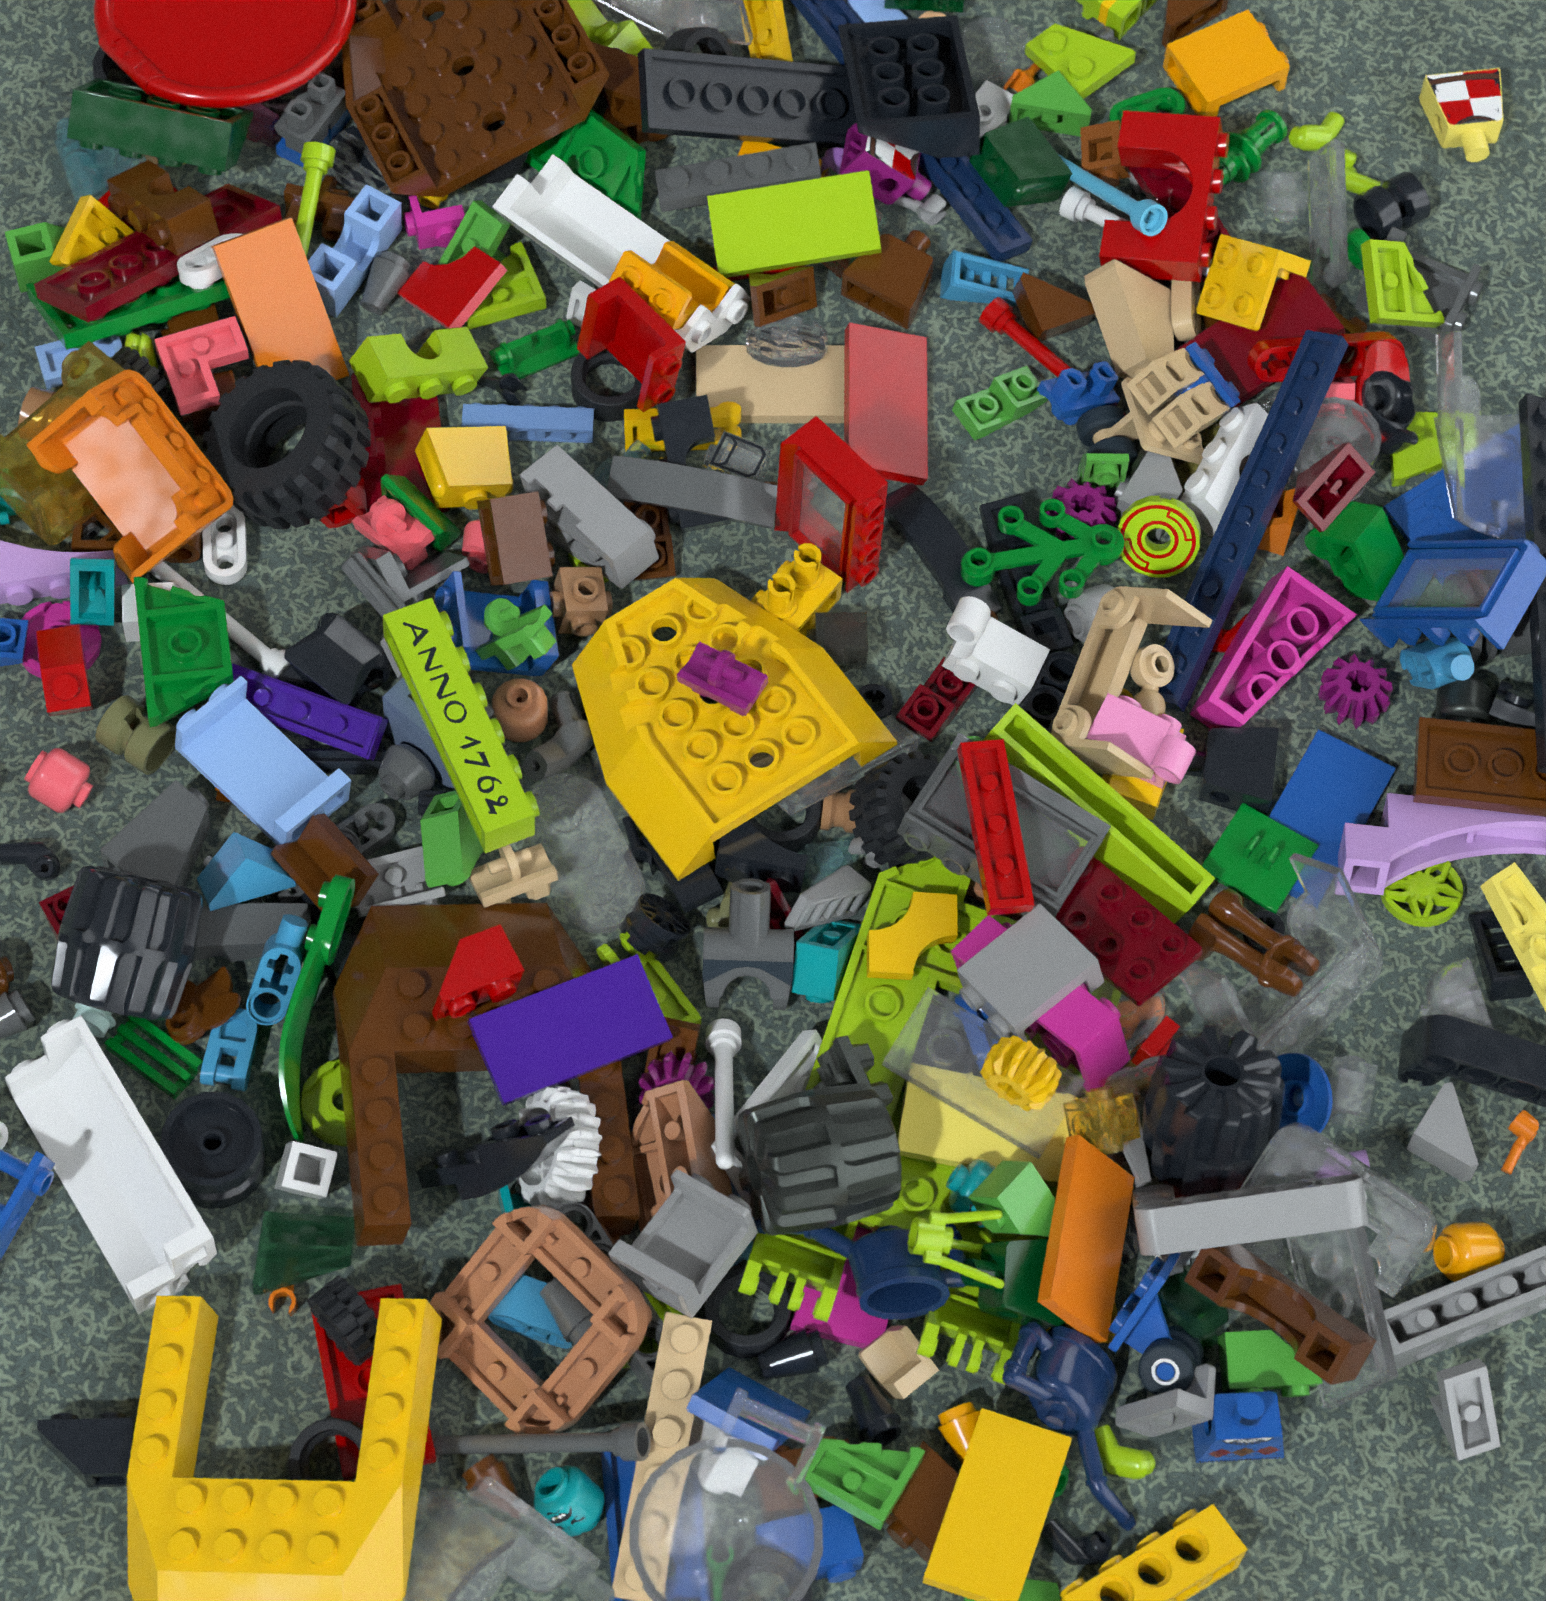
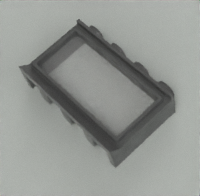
M958 733L941 762L904 815L897 833L912 848L918 851H927L940 859L949 871L957 875L969 877L980 884L982 889L957 753L961 742L973 741ZM1008 763L1035 903L1033 909L1041 904L1055 917L1097 852L1111 826ZM1023 912L1021 914L1025 916L1029 912Z

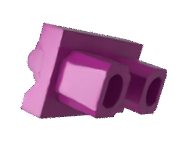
M699 642L687 664L678 672L677 681L691 688L692 691L729 707L731 711L741 716H746L768 684V675L736 660L735 654L728 650L720 652Z

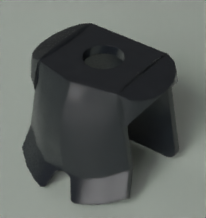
M326 613L320 616L315 631L285 651L284 658L291 666L276 679L337 700L341 704L355 707L365 692L380 687L388 680L391 669L390 662L382 647L340 614Z

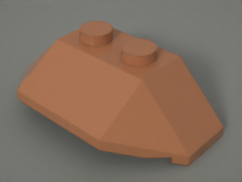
M681 1080L645 1091L642 1100L643 1107L635 1120L630 1135L640 1210L638 1218L640 1233L674 1191V1185L670 1176L676 1169L689 1176L693 1173L701 1175L713 1185L716 1191L727 1197L733 1194L730 1178L725 1169L717 1166L716 1154L711 1147L715 1141V1119L688 1080Z

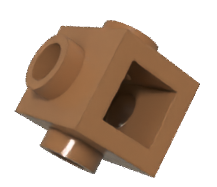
M559 568L550 591L553 617H556L558 634L588 636L596 633L605 618L611 616L613 607L612 594L610 591H605L602 568Z

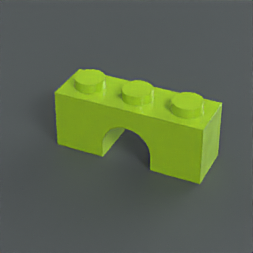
M468 327L434 330L416 354L409 349L401 333L369 336L349 360L369 403L381 401L396 403L403 399L417 397L430 399L437 395L453 393L457 396L471 392L477 386V381L488 369Z

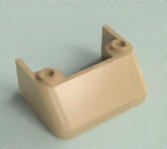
M1119 586L1104 594L1100 600L1098 610L1058 713L1054 718L1051 734L1095 773L1152 779L1154 770L1113 743L1086 739L1107 694L1109 693L1116 697L1121 695L1148 624L1210 628L1212 619L1169 589Z

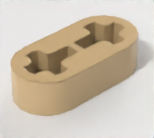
M1171 280V320L1174 335L1178 342L1191 340L1201 333V315L1196 313L1201 296L1199 282Z

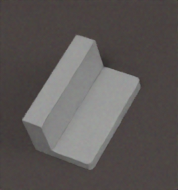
M1209 1364L1195 1367L1193 1381L1186 1391L1175 1389L1155 1395L1147 1390L1146 1399L1117 1407L1115 1425L1144 1436L1156 1437L1213 1420L1216 1368Z

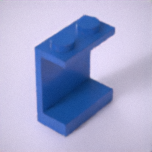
M453 571L444 584L437 589L434 603L439 612L446 611L454 631V635L450 637L456 648L460 646L464 648L471 670L543 676L559 657L557 641L545 655L537 659H533L529 655L523 663L507 671L496 655L482 660L475 650L478 646L491 641L493 633L484 625V610L488 603L497 598L509 600L519 608L520 615L544 604L552 613L548 581L532 580L521 595L517 597L464 591L461 572ZM552 613L544 625L556 639Z

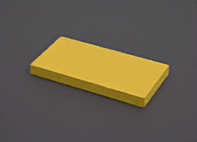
M982 1408L928 1562L923 1583L974 1601H1019L1072 1437Z

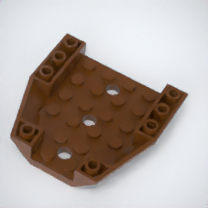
M357 0L352 30L342 47L346 107L392 194L444 197L585 120L609 77L605 65L567 0H390L386 3H383L382 0ZM444 11L440 19L428 21V18L433 13ZM468 65L474 66L469 74L464 76L457 75L463 67ZM498 120L505 121L500 129L487 131L493 122Z

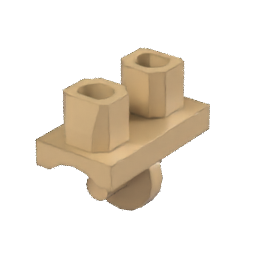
M541 843L517 852L513 851L510 844L499 848L501 858L473 868L469 877V881L484 908L493 904L511 903L510 898L525 893L528 899L537 900L550 895L551 883L558 880L557 870L549 861Z

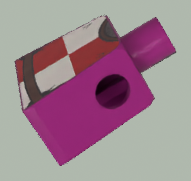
M856 123L847 131L839 175L869 170L874 198L889 205L906 193L914 200L921 201L932 186L931 181L917 172L921 152L858 133Z

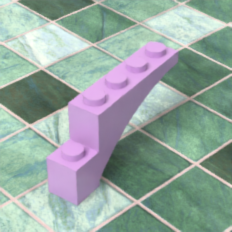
M0 540V604L9 603L19 606L31 602L32 599L48 596L57 599L70 597V558L115 559L113 550L58 552L29 548ZM117 564L115 569V588L118 585L128 584L126 574L119 569Z
M1387 793L1380 826L1345 823L1338 853L1339 891L1383 895L1384 889L1387 886L1414 872L1447 861L1467 857L1523 853L1546 855V817L1413 802L1412 795Z

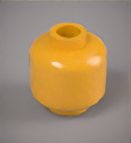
M1480 1221L1453 1223L1446 1226L1435 1240L1433 1257L1437 1268L1450 1281L1456 1282L1501 1264L1505 1257V1246L1501 1238L1498 1237L1497 1232L1487 1223Z

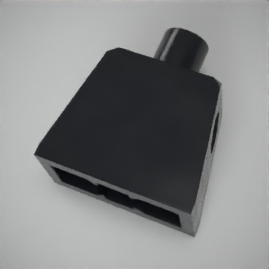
M1240 727L1209 729L1203 751L1196 750V754L1185 774L1187 776L1200 777L1198 799L1237 811L1241 804L1245 803L1267 816L1273 795L1279 728Z

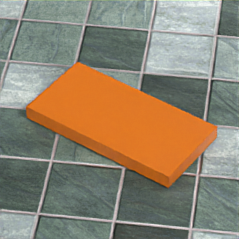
M292 217L211 246L256 368L262 365L272 367L275 361L290 360L293 362V360H303L310 362L312 365L320 366L335 380L349 376Z
M1078 1134L1066 1137L1038 1302L1074 1329L1089 1337L1095 1343L1108 1341L1110 1330L1108 1328L1111 1325L1135 1177Z

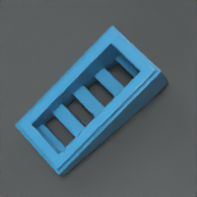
M953 250L942 266L940 298L990 303L995 298L1001 297L1009 305L1018 306L1012 292L1006 291L1007 278H1014V289L1022 273L1029 274V269ZM974 275H980V284L974 283ZM991 276L997 277L996 288L990 287Z

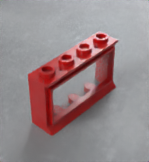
M815 416L780 443L774 530L789 532L788 535L798 545L804 543L816 545L822 554L820 563L843 578L842 583L845 582V591L847 593L858 584L864 587L876 577L879 571L888 482L822 420Z

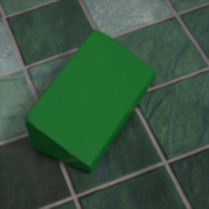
M389 474L381 477L382 496L384 495L388 499L400 502L408 514L432 531L434 540L429 544L436 551L441 552L460 536L461 531L406 477Z

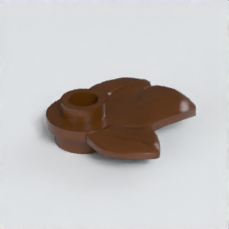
M221 967L198 986L187 979L176 1013L171 1019H166L169 1036L180 1045L191 1044L200 1039L206 1030L220 1027L238 1009L241 996L232 992L233 981L226 967Z

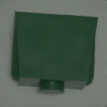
M1028 116L984 133L979 138V155H972L969 161L1004 208L1056 201L1073 174Z

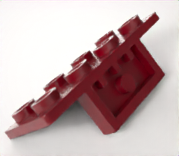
M352 373L353 396L359 401L360 407L366 412L369 420V427L367 428L371 431L370 447L365 449L369 452V458L366 468L361 467L362 478L365 482L367 512L370 511L372 504L382 497L381 477L385 474L406 477L436 506L415 449L426 428H441L438 397L435 396L430 399H422L421 397L408 398L396 403H389L388 401L369 403L355 373ZM438 508L442 513L450 511V508Z
M1078 848L1042 877L1039 882L1057 892L1084 848ZM1094 856L1055 916L1098 959L1103 978L1136 1006L1143 1005L1203 954L1202 947Z

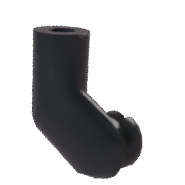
M40 841L0 843L1 865L24 864L37 878L44 881L52 880L59 874L61 867L59 859L44 843Z

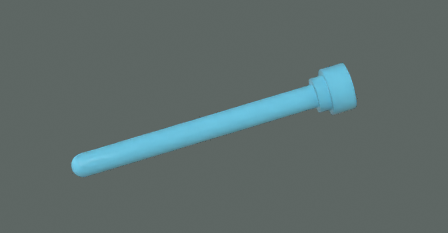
M1059 155L1073 173L1069 180L1128 214L1131 224L1136 230L1147 236L1157 235L1163 230L1168 216L1166 209L1162 205L1151 199L1137 201Z

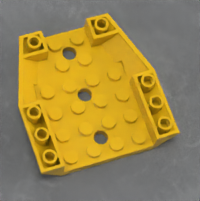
M716 578L672 579L604 620L572 664L606 785L678 881L715 859L714 841L851 756L862 767L897 745V740L823 647ZM662 627H670L677 632L668 641H659L653 637L654 632ZM699 642L720 652L728 650L735 654L736 660L768 675V684L746 716H741L731 711L729 707L719 702L715 704L704 702L701 699L702 695L677 681L678 672L687 664ZM761 752L768 753L774 758L769 766L763 768L755 767L749 761L752 756Z

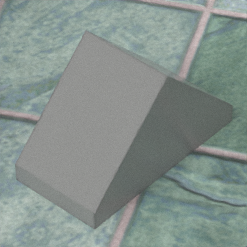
M1453 1082L1444 1083L1413 1133L1406 1149L1464 1182L1472 1179L1479 1164Z

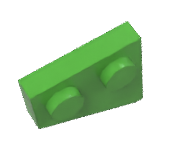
M822 1438L800 1472L797 1484L881 1530L923 1460L925 1450L919 1447H910L909 1452L883 1450L882 1444L862 1442L853 1445L845 1440Z

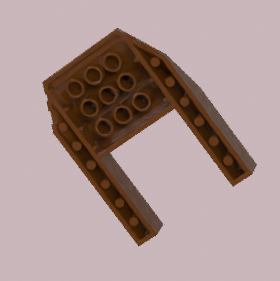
M547 903L493 904L485 908L482 904L370 907L333 991L356 1246L402 1245L411 1226L397 1074L488 1071L469 1027L468 1021L470 1018L592 972ZM501 924L524 968L517 991L511 997L501 1002L493 1003L492 1000L480 1003L476 1005L474 1010L462 1017L454 1019L449 1015L435 1021L432 1010L459 940ZM620 1060L566 1081V1087L588 1095L590 1103L595 1104L596 1107L595 1117L600 1118L601 1122L598 1134L602 1136V1140L599 1142V1152L602 1155L597 1159L598 1173L593 1174L592 1189L586 1190V1196L583 1202L580 1203L592 1211L598 1222L604 1224L609 1234L615 1232L618 1236L629 1235L640 1216Z

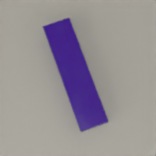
M232 663L233 680L235 681L242 676L247 681L246 699L273 725L363 758L375 760L388 719L348 704H341L337 700Z

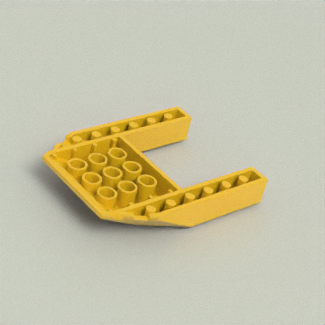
M156 1296L127 1473L128 1586L133 1601H402L407 1590L442 1322L441 1317L428 1300L381 1298L355 1482L194 1478L219 1316L201 1296Z

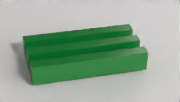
M128 1016L129 1021L125 1025L121 1024L116 1029L117 1034L113 1038L109 1037L104 1043L106 1050L175 1100L199 1074L203 1061L148 1020ZM137 1028L190 1068L186 1071L133 1031ZM125 1040L179 1080L175 1084L121 1044Z

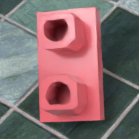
M384 495L372 504L369 512L352 520L357 531L380 549L390 551L391 554H397L408 570H413L427 558L428 554L425 547L434 540L432 531L408 514L400 502L388 499Z

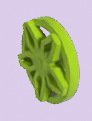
M1447 861L1426 868L1424 873L1420 870L1390 884L1384 889L1383 895L1380 896L1386 909L1398 920L1413 926L1432 927L1447 922L1457 913L1463 898V884L1458 873L1451 866V863ZM1439 870L1441 872L1439 876L1434 878L1430 875L1434 871ZM1446 878L1449 879L1453 888L1448 884H1444ZM1399 888H1400V889H1403V892L1394 891V890L1399 889ZM1439 893H1444L1449 897L1441 896ZM1395 901L1407 902L1412 913L1402 909ZM1434 904L1436 906L1449 907L1439 914L1430 915ZM1420 909H1425L1423 915H1421Z

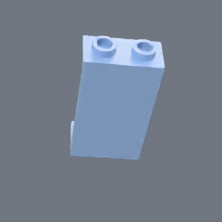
M240 676L230 685L223 684L218 687L210 696L208 703L199 710L192 709L181 717L176 725L175 749L276 845L295 842L299 839L313 815L325 813L329 817L349 800L351 779L339 768L328 777L246 699L247 681Z

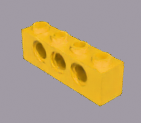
M1214 1504L1199 1513L1193 1508L1181 1515L1173 1523L1174 1528L1161 1536L1156 1531L1145 1537L1136 1546L1135 1549L1137 1551L1125 1559L1119 1554L1108 1560L1099 1568V1575L1088 1582L1083 1578H1079L1069 1584L1060 1594L1062 1597L1061 1601H1102V1596L1112 1597L1116 1601H1186L1237 1569L1248 1549ZM1176 1550L1189 1552L1195 1561L1182 1559ZM1139 1573L1152 1575L1158 1584L1144 1582L1140 1578Z

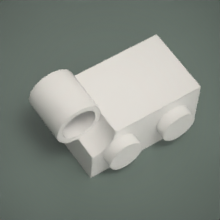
M970 596L962 597L946 628L947 633L954 639V642L942 666L952 671L959 679L972 682L988 691L995 699L1011 705L1015 703L1019 705L1032 689L1050 649L991 617L990 608L982 600Z

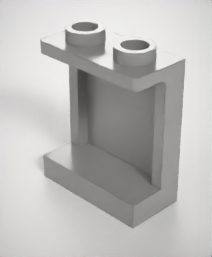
M1041 904L1037 905L1031 912L1027 913L957 969L962 984L959 993L966 1004L975 1012L981 1008L989 1016L987 1021L1000 1038H1010L1014 1035L1020 1037L1025 1042H1027L1024 1033L1025 1029L1083 982L1090 993L1104 983L1098 959Z
M676 1169L670 1176L674 1185V1191L633 1244L629 1245L619 1239L608 1254L611 1261L638 1288L692 1319L758 1231L751 1215L752 1209L743 1199L734 1194H730L727 1197L719 1193L707 1179L699 1174L693 1173L689 1176Z

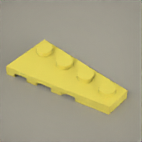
M1514 862L1492 876L1480 887L1546 1012V902Z

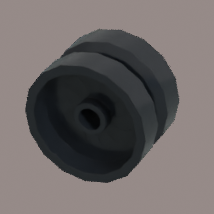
M203 1092L184 1099L169 1113L161 1131V1150L194 1205L202 1208L224 1209L243 1202L258 1188L266 1172L267 1153L262 1129L256 1113L242 1099L225 1092Z

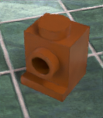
M1116 120L1080 127L1082 168L1113 187L1120 184V179L1129 178V167L1121 166L1117 148L1121 122Z

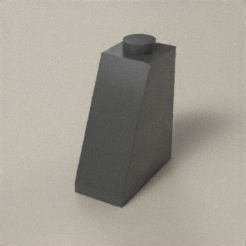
M175 780L100 849L104 867L120 872L137 873L140 877L161 879L174 885L186 887L211 826L208 801L197 789L193 787L186 789Z

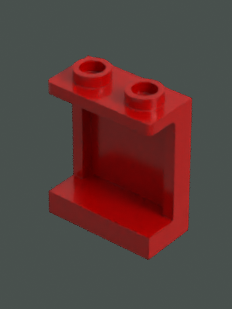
M618 277L588 294L577 350L586 359H589L607 349L642 384L637 407L642 412H646L657 404L668 402L676 391L675 385L682 366L681 360L686 341L621 277Z

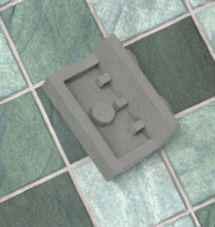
M419 846L367 859L379 875L359 906L355 907L357 917L367 916L371 906L438 905L436 898L446 896L445 889L442 885L432 888L428 887L425 881L423 847Z

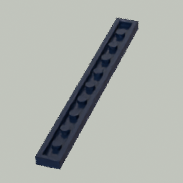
M791 0L838 62L845 67L838 25L861 23L845 1ZM924 153L920 154L919 165L993 260L1002 262L1029 251L1033 241L1009 209L1007 207L1004 208L969 162L970 160L967 156L937 158Z
M1306 330L1185 598L1187 603L1212 619L1210 628L1173 625L1163 646L1171 654L1175 667L1172 680L1167 685L1159 687L1158 690L1164 698L1166 708L1184 712L1346 352L1348 343L1343 336Z

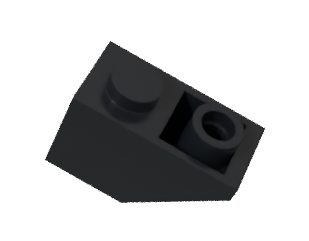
M105 1412L99 1414L98 1418L79 1419L75 1414L59 1413L52 1415L50 1420H38L37 1430L42 1443L87 1487L127 1486V1473L135 1430L134 1418H127L123 1413Z

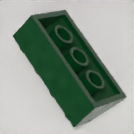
M96 78L73 89L67 138L79 140V146L86 149L103 150L104 146L119 149L118 154L124 157L140 159L143 158L144 154L158 157V163L165 166L182 167L183 163L198 166L197 171L200 173L219 176L222 175V171L226 172L236 166L253 118V111L236 107L204 108L184 105L153 94L148 95L138 86Z

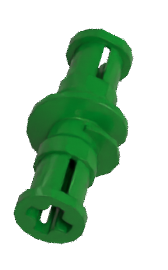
M1265 109L1257 115L1256 121L1248 128L1241 130L1239 133L1227 132L1229 133L1227 158L1220 157L1219 169H1223L1224 173L1223 185L1230 183L1232 180L1236 183L1247 181L1250 173H1256L1261 168L1262 160L1260 156L1264 154L1266 149L1273 143H1279L1286 138L1287 127L1280 115L1272 110ZM1274 122L1275 126L1268 131L1266 127Z

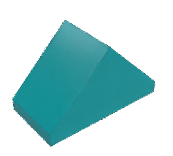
M70 558V624L114 626L116 559Z

